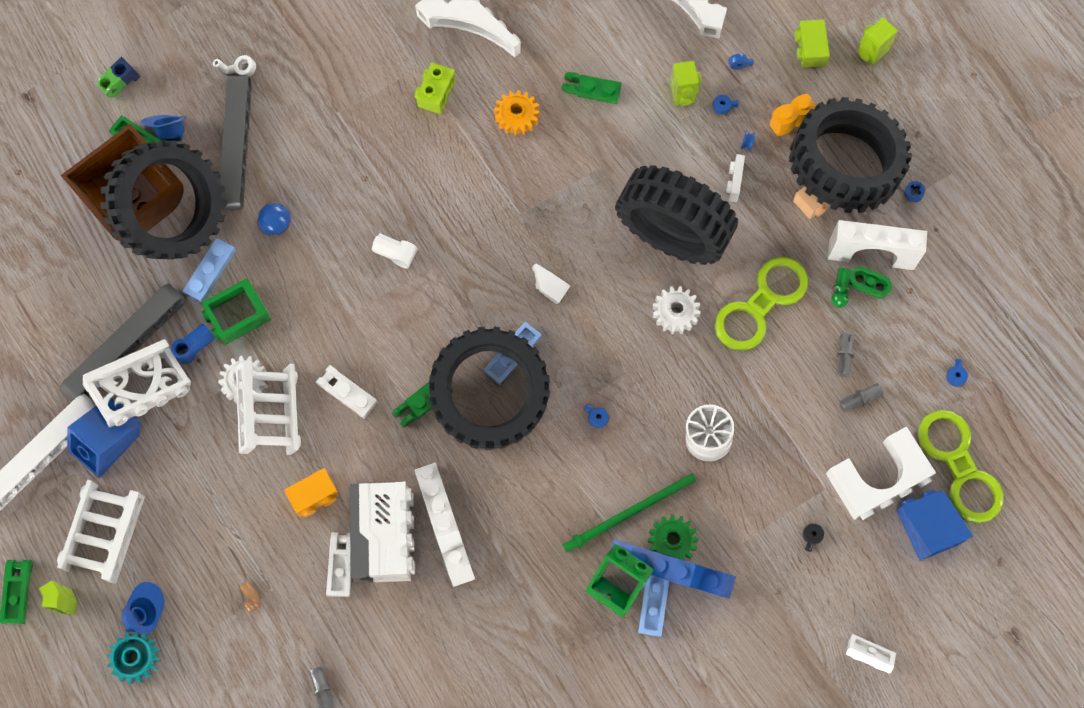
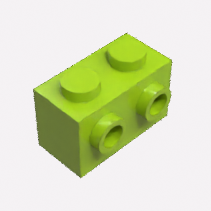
M884 17L874 25L872 23L869 24L863 31L864 37L859 42L860 47L857 53L863 61L873 66L889 52L898 30Z
M825 19L800 21L798 29L794 31V40L799 45V48H797V60H801V67L826 66L830 54Z
M694 61L673 63L670 84L674 105L688 106L695 103L696 95L699 94V85H701L700 72H696Z
M431 62L429 69H425L423 73V82L421 87H417L415 98L418 107L441 114L456 81L455 70Z

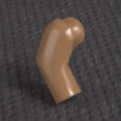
M248 580L240 585L239 588L248 599V601L244 602V608L248 613H252L255 609H259L260 597Z

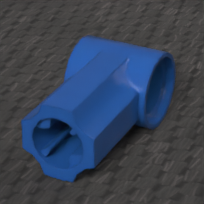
M202 323L185 338L174 341L171 351L180 364H189L194 360L195 355L215 339V336ZM188 349L185 354L179 355L180 350Z

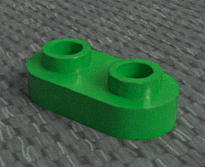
M861 266L855 267L851 271L849 284L853 288L879 299L885 298L890 293L892 283L886 276ZM856 277H860L863 282H858ZM876 286H881L883 290L878 291Z

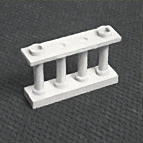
M242 361L236 367L239 454H248L257 445L286 446L287 455H292L299 450L301 438L298 435L295 387L298 376L294 364H289L283 369V373L255 371L252 369V361ZM253 381L283 382L284 394L256 393L253 390ZM255 401L284 403L285 415L256 414L253 404ZM256 423L285 424L286 437L257 436L254 425Z
M87 480L86 485H83L81 488V499L64 549L58 555L57 568L69 572L71 565L99 571L102 575L101 579L116 584L145 496L130 490L129 495L126 497L97 491L98 485L91 480ZM94 499L120 505L124 509L122 516L118 519L89 511ZM86 521L114 527L116 530L114 539L109 541L82 534ZM82 543L107 549L109 552L107 561L101 563L75 556L78 544Z

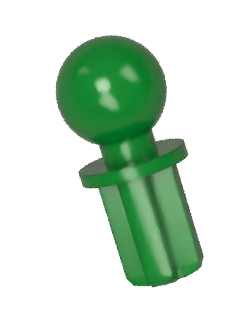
M848 268L838 269L836 285H833V287L837 288V291L832 294L831 302L837 308L846 306L849 301L846 289H851L849 287L851 269Z

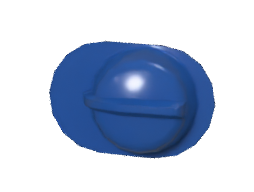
M156 115L143 119L141 125L152 127L161 140L181 141L185 130L183 120L186 119V116Z
M142 582L132 591L126 606L122 610L121 616L127 632L136 631L146 634L155 629L165 603L164 595L156 584Z

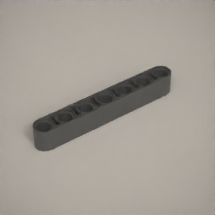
M228 76L220 168L221 178L219 186L225 187L226 192H222L221 195L222 200H227V205L222 207L221 210H242L244 205L252 91L250 76Z
M171 284L162 286L61 383L60 391L71 402L81 394H86L89 397V392L83 386V375L137 351L184 305L185 297Z

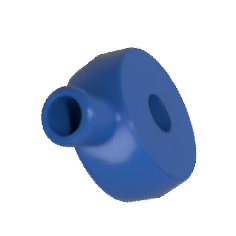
M738 53L729 58L731 69H741L754 63V60L748 59L744 53Z
M719 95L713 100L712 106L716 113L724 115L732 107H739V101H731L728 96Z
M956 359L955 366L947 371L946 379L952 386H961L967 381L968 374L962 367L963 360Z
M590 404L584 407V410L589 413L588 421L593 427L602 428L608 423L609 414L605 409L601 407L592 408Z

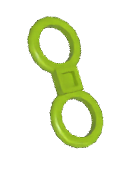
M782 256L771 258L765 262L757 276L759 290L747 302L737 301L729 303L717 314L715 331L723 345L732 350L745 351L753 349L760 344L766 334L767 324L764 318L765 315L776 304L789 305L797 302L807 291L809 279L804 267L798 261ZM785 266L794 270L799 278L797 291L786 296L777 295L772 292L766 282V276L771 269ZM735 311H745L751 314L757 323L755 336L746 341H736L730 338L724 329V320L727 315Z
M938 410L925 416L918 429L919 443L927 455L935 460L945 461L953 475L954 481L950 486L949 495L951 503L959 515L967 521L977 523L990 521L999 514L1003 506L1004 494L1001 485L995 477L985 471L977 470L967 451L971 445L969 425L960 415L953 411ZM941 419L954 423L961 433L959 447L950 452H943L934 448L928 438V428L931 423ZM972 479L981 480L991 488L994 498L993 504L987 512L975 513L965 508L959 496L960 488L964 482Z

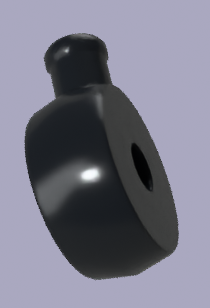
M813 523L808 524L803 529V538L807 542L805 550L812 552L813 545L822 542L824 531L820 525Z

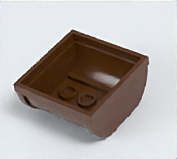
M131 124L127 125L61 175L111 236L110 231L114 228L112 224H105L104 217H107L108 214L106 209H101L100 203L105 202L106 194H101V187H106L108 184V180L104 179L107 172L114 170L111 164L115 160L122 159V153L133 150L135 146L148 144ZM155 164L144 169L136 178L132 189L133 212L137 221L146 232L171 214L183 197L184 185L166 164ZM113 237L117 241H122L120 237Z

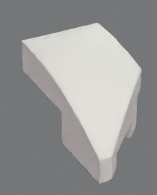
M534 264L532 269L535 273L536 289H539V292L555 304H558L570 285L545 268Z

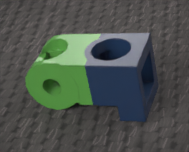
M121 56L98 79L97 86L109 98H113L132 80L135 82L141 76Z

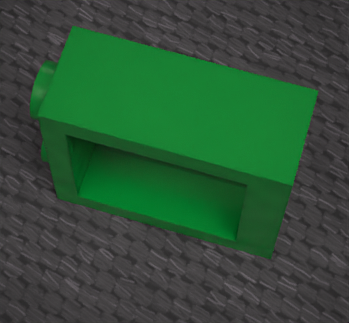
M248 278L201 303L204 308L201 312L207 323L212 322L214 326L211 329L217 341L221 339L225 345L271 320ZM246 292L257 313L223 331L212 310Z
M615 543L606 554L585 592L623 618L637 599L654 569ZM611 562L639 581L631 596L603 577Z

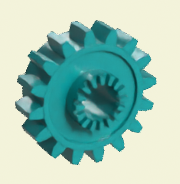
M136 631L133 636L127 632L125 633V638L117 637L116 645L110 646L112 652L107 654V657L111 658V662L107 666L114 669L111 674L113 676L119 675L118 680L121 682L127 679L128 684H133L135 679L138 683H143V676L151 678L150 671L158 670L154 663L161 661L155 655L160 652V649L153 648L156 641L153 639L149 640V635L143 634L141 636V633ZM137 652V660L131 663V654Z

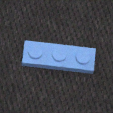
M216 238L182 292L200 303L205 301L236 252L235 247Z
M526 322L515 332V335L521 339L525 337L529 340L528 344L532 348L542 337L541 333ZM497 353L483 370V373L501 386L518 364L510 357Z
M651 575L646 582L638 629L639 634L662 636L669 586L668 580Z

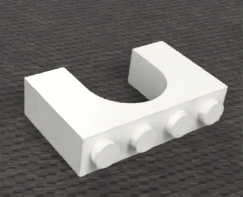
M839 220L829 240L828 260L849 262L853 254L859 250L882 249L893 253L892 268L914 270L926 252L927 231Z
M907 426L888 436L883 441L898 468V479L893 487L876 489L867 485L849 458L827 471V477L854 520L859 517L865 520L874 514L873 510L880 506L881 509H884L894 503L892 499L900 496L902 499L913 493V487L919 485L922 488L932 482L931 477L936 472Z

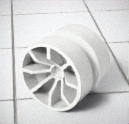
M703 405L696 408L689 415L686 422L685 440L689 452L694 457L707 462L717 461L723 458L731 449L734 422L725 409L716 405Z

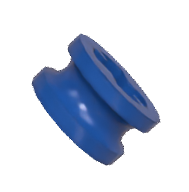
M746 130L741 149L746 147L748 151H751L756 135L755 132L750 134Z
M919 181L910 182L906 186L905 197L911 202L922 200L925 194L924 185ZM911 188H913V190L917 188L919 190V195H916V193L915 195H912Z

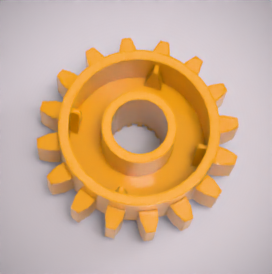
M517 90V93L514 95L512 91H509L508 97L504 94L501 95L502 101L497 100V107L494 108L495 122L499 123V128H504L506 134L510 132L514 136L520 133L525 135V132L528 130L532 131V126L537 125V118H540L539 104L535 103V97L528 98V92L521 95L520 90Z

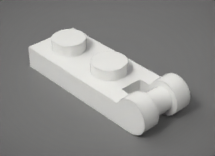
M329 365L325 370L324 376L322 378L319 377L316 384L365 419L378 401ZM332 378L337 380L334 386L329 384Z
M332 532L326 596L350 597L352 581L350 577V533L339 535V532ZM346 544V550H339L338 545Z

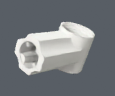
M379 233L373 242L372 251L391 259L396 265L408 269L418 248L408 241L402 240L399 242Z

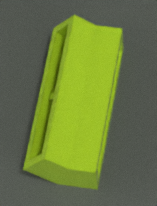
M53 580L39 588L43 595L42 607L60 614H76L78 600L71 588Z

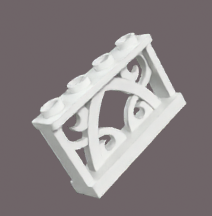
M164 339L84 374L83 386L94 400L107 425L112 427L114 425L120 426L134 416H142L155 406L161 407L170 399L185 396L190 390L191 380L186 376L169 349L167 341ZM162 358H165L170 368L162 369ZM149 366L148 372L141 370L142 367ZM134 372L142 377H153L151 386L146 394H137L123 390L128 383L129 373ZM172 374L177 377L178 382L168 387L165 383L167 381L172 382V379L161 377V375ZM122 378L123 382L118 387H116L119 384V382H115L114 380ZM97 387L103 388L109 394L103 399ZM114 396L117 397L115 407L120 403L124 405L123 408L116 411L108 407L109 400Z

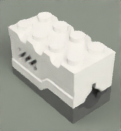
M406 482L350 484V577L356 583L411 581V575L415 574V561L410 557V553L415 552V540L412 538V534H410V529H414V515L410 511V507H414V494L411 488H408Z

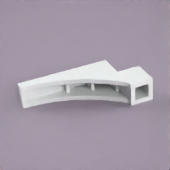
M421 0L415 5L417 16L430 29L432 27H448L469 31L495 42L514 58L521 53V41L517 35L511 34L507 30L506 25L501 20L498 21L493 16L491 10L488 7L484 8L479 0H451L449 3L447 0Z
M673 0L692 18L700 30V35L716 39L720 38L727 11L726 7H722L719 4L708 3L709 0Z
M436 462L415 469L432 527L453 587L475 580Z

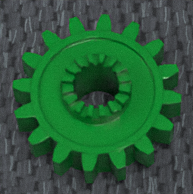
M671 514L669 520L662 516L661 524L657 521L654 522L656 530L650 529L649 534L653 536L648 538V543L653 544L649 550L684 561L685 556L691 559L692 554L690 551H696L697 549L693 545V543L698 542V537H693L696 528H689L691 521L683 523V516H680L678 520H675L674 514ZM670 535L676 536L679 543L671 545L667 542V537Z

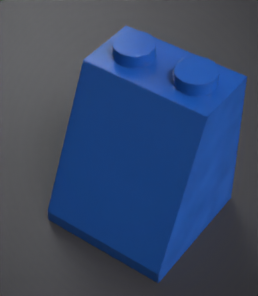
M112 398L108 402V407L113 411L123 408L121 403L115 407V401ZM96 405L67 427V451L95 476L100 478L140 436L141 423L134 416L120 426L114 425L109 427Z
M934 489L922 494L923 498L916 501L913 497L901 502L902 506L896 510L919 561L959 546L973 537L971 531L943 490L935 492Z

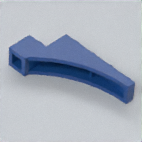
M613 539L611 548L616 543L626 549L629 553L654 569L651 574L652 576L730 599L736 576Z

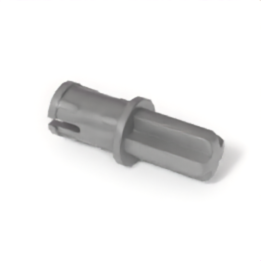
M842 333L840 335V347L837 352V357H839L837 374L840 377L850 376L852 358H854L853 342L855 336L853 334H850V338H848L849 333Z
M876 383L862 391L856 390L855 394L840 400L839 405L843 412H848L861 405L866 406L867 402L882 397L884 393L881 386Z
M317 667L308 671L315 690L313 695H316L319 707L335 708L330 694L331 686L327 684L323 667Z

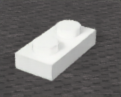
M737 154L735 162H730L729 174L733 175L732 181L728 180L726 193L730 194V202L738 201L745 155Z
M854 634L851 635L848 641L846 655L874 666L878 670L891 673L895 663V652Z

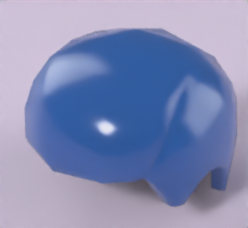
M278 203L265 205L260 210L257 218L259 229L265 235H280L290 225L291 217L289 210L284 205Z

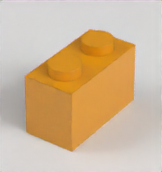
M325 468L284 490L299 517H308L314 514L316 508L322 505L328 506L336 501V497L340 496Z

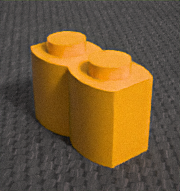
M808 94L800 95L793 99L790 104H784L776 108L769 125L777 136L786 135L794 127L801 125L810 109H815L816 104Z

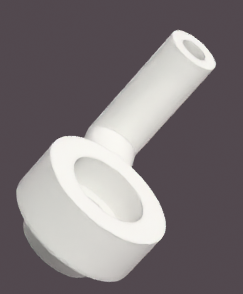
M247 55L238 57L234 65L229 66L219 59L213 61V66L226 75L237 73L240 76H252L256 70L255 61Z

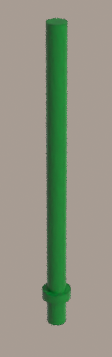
M691 473L580 535H574L573 539L562 544L564 550L567 553L576 547L581 548L584 546L583 543L696 481L694 475Z

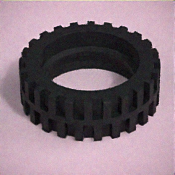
M842 97L840 101H836L835 98L828 99L826 105L820 102L816 105L815 109H810L790 146L789 162H794L791 171L792 174H798L796 181L799 186L804 185L807 188L805 193L809 196L815 195L818 198V203L823 204V202L831 205L830 209L837 210L838 207L844 208L846 213H851L853 209H857L858 213H862L868 207L871 210L877 209L880 203L885 204L893 196L910 168L909 163L912 159V153H908L911 148L910 141H905L907 133L904 129L900 130L898 128L899 122L888 117L889 112L886 110L881 112L875 108L876 104L873 103L869 105L864 104L862 99L856 98L855 101H849V97ZM828 133H845L863 140L878 155L882 164V173L874 177L859 178L838 171L820 153L817 146V138Z
M176 141L142 144L135 146L133 150L122 153L121 156L123 158L115 160L111 164L114 170L107 172L104 179L108 180L107 186L101 187V194H106L105 202H100L101 209L107 210L108 216L104 217L105 224H112L114 228L110 231L112 236L120 237L122 239L120 245L124 248L133 249L132 253L144 255L149 259L187 258L188 254L199 253L201 246H208L212 242L209 237L219 233L220 229L216 226L218 222H224L225 215L221 214V209L227 205V200H222L221 195L222 192H226L225 187L219 186L217 179L221 178L218 171L213 172L210 168L213 165L211 160H203L201 158L203 155L201 151L190 150V145L185 143L176 144ZM155 164H169L179 168L186 175L194 190L195 212L192 221L183 233L171 238H160L147 233L141 227L133 212L132 189L136 178L144 169Z
M650 165L649 168L647 166L636 168L615 205L618 218L622 219V224L630 228L629 231L632 234L638 235L641 241L652 245V248L659 249L668 256H675L681 261L688 260L693 264L699 262L701 265H707V263L714 264L716 261L718 262L738 227V218L735 217V211L730 209V204L727 201L721 199L722 196L719 193L711 191L708 185H702L692 176L687 177L680 171L676 170L674 172L667 167L658 168L656 165Z
M485 326L478 327L476 331H464L462 336L454 337L450 340V344L441 349L437 360L432 365L429 377V396L435 417L448 435H452L461 444L470 445L471 448L492 450L493 448H506L508 445L517 443L533 431L547 407L550 396V377L546 372L545 361L539 357L537 348H532L528 344L529 340L525 337L521 339L512 330L506 332L500 330V327L494 326L493 329H485ZM493 351L510 357L523 371L527 383L526 399L519 413L508 422L497 426H482L469 421L457 410L452 399L451 382L456 369L465 359L479 352Z

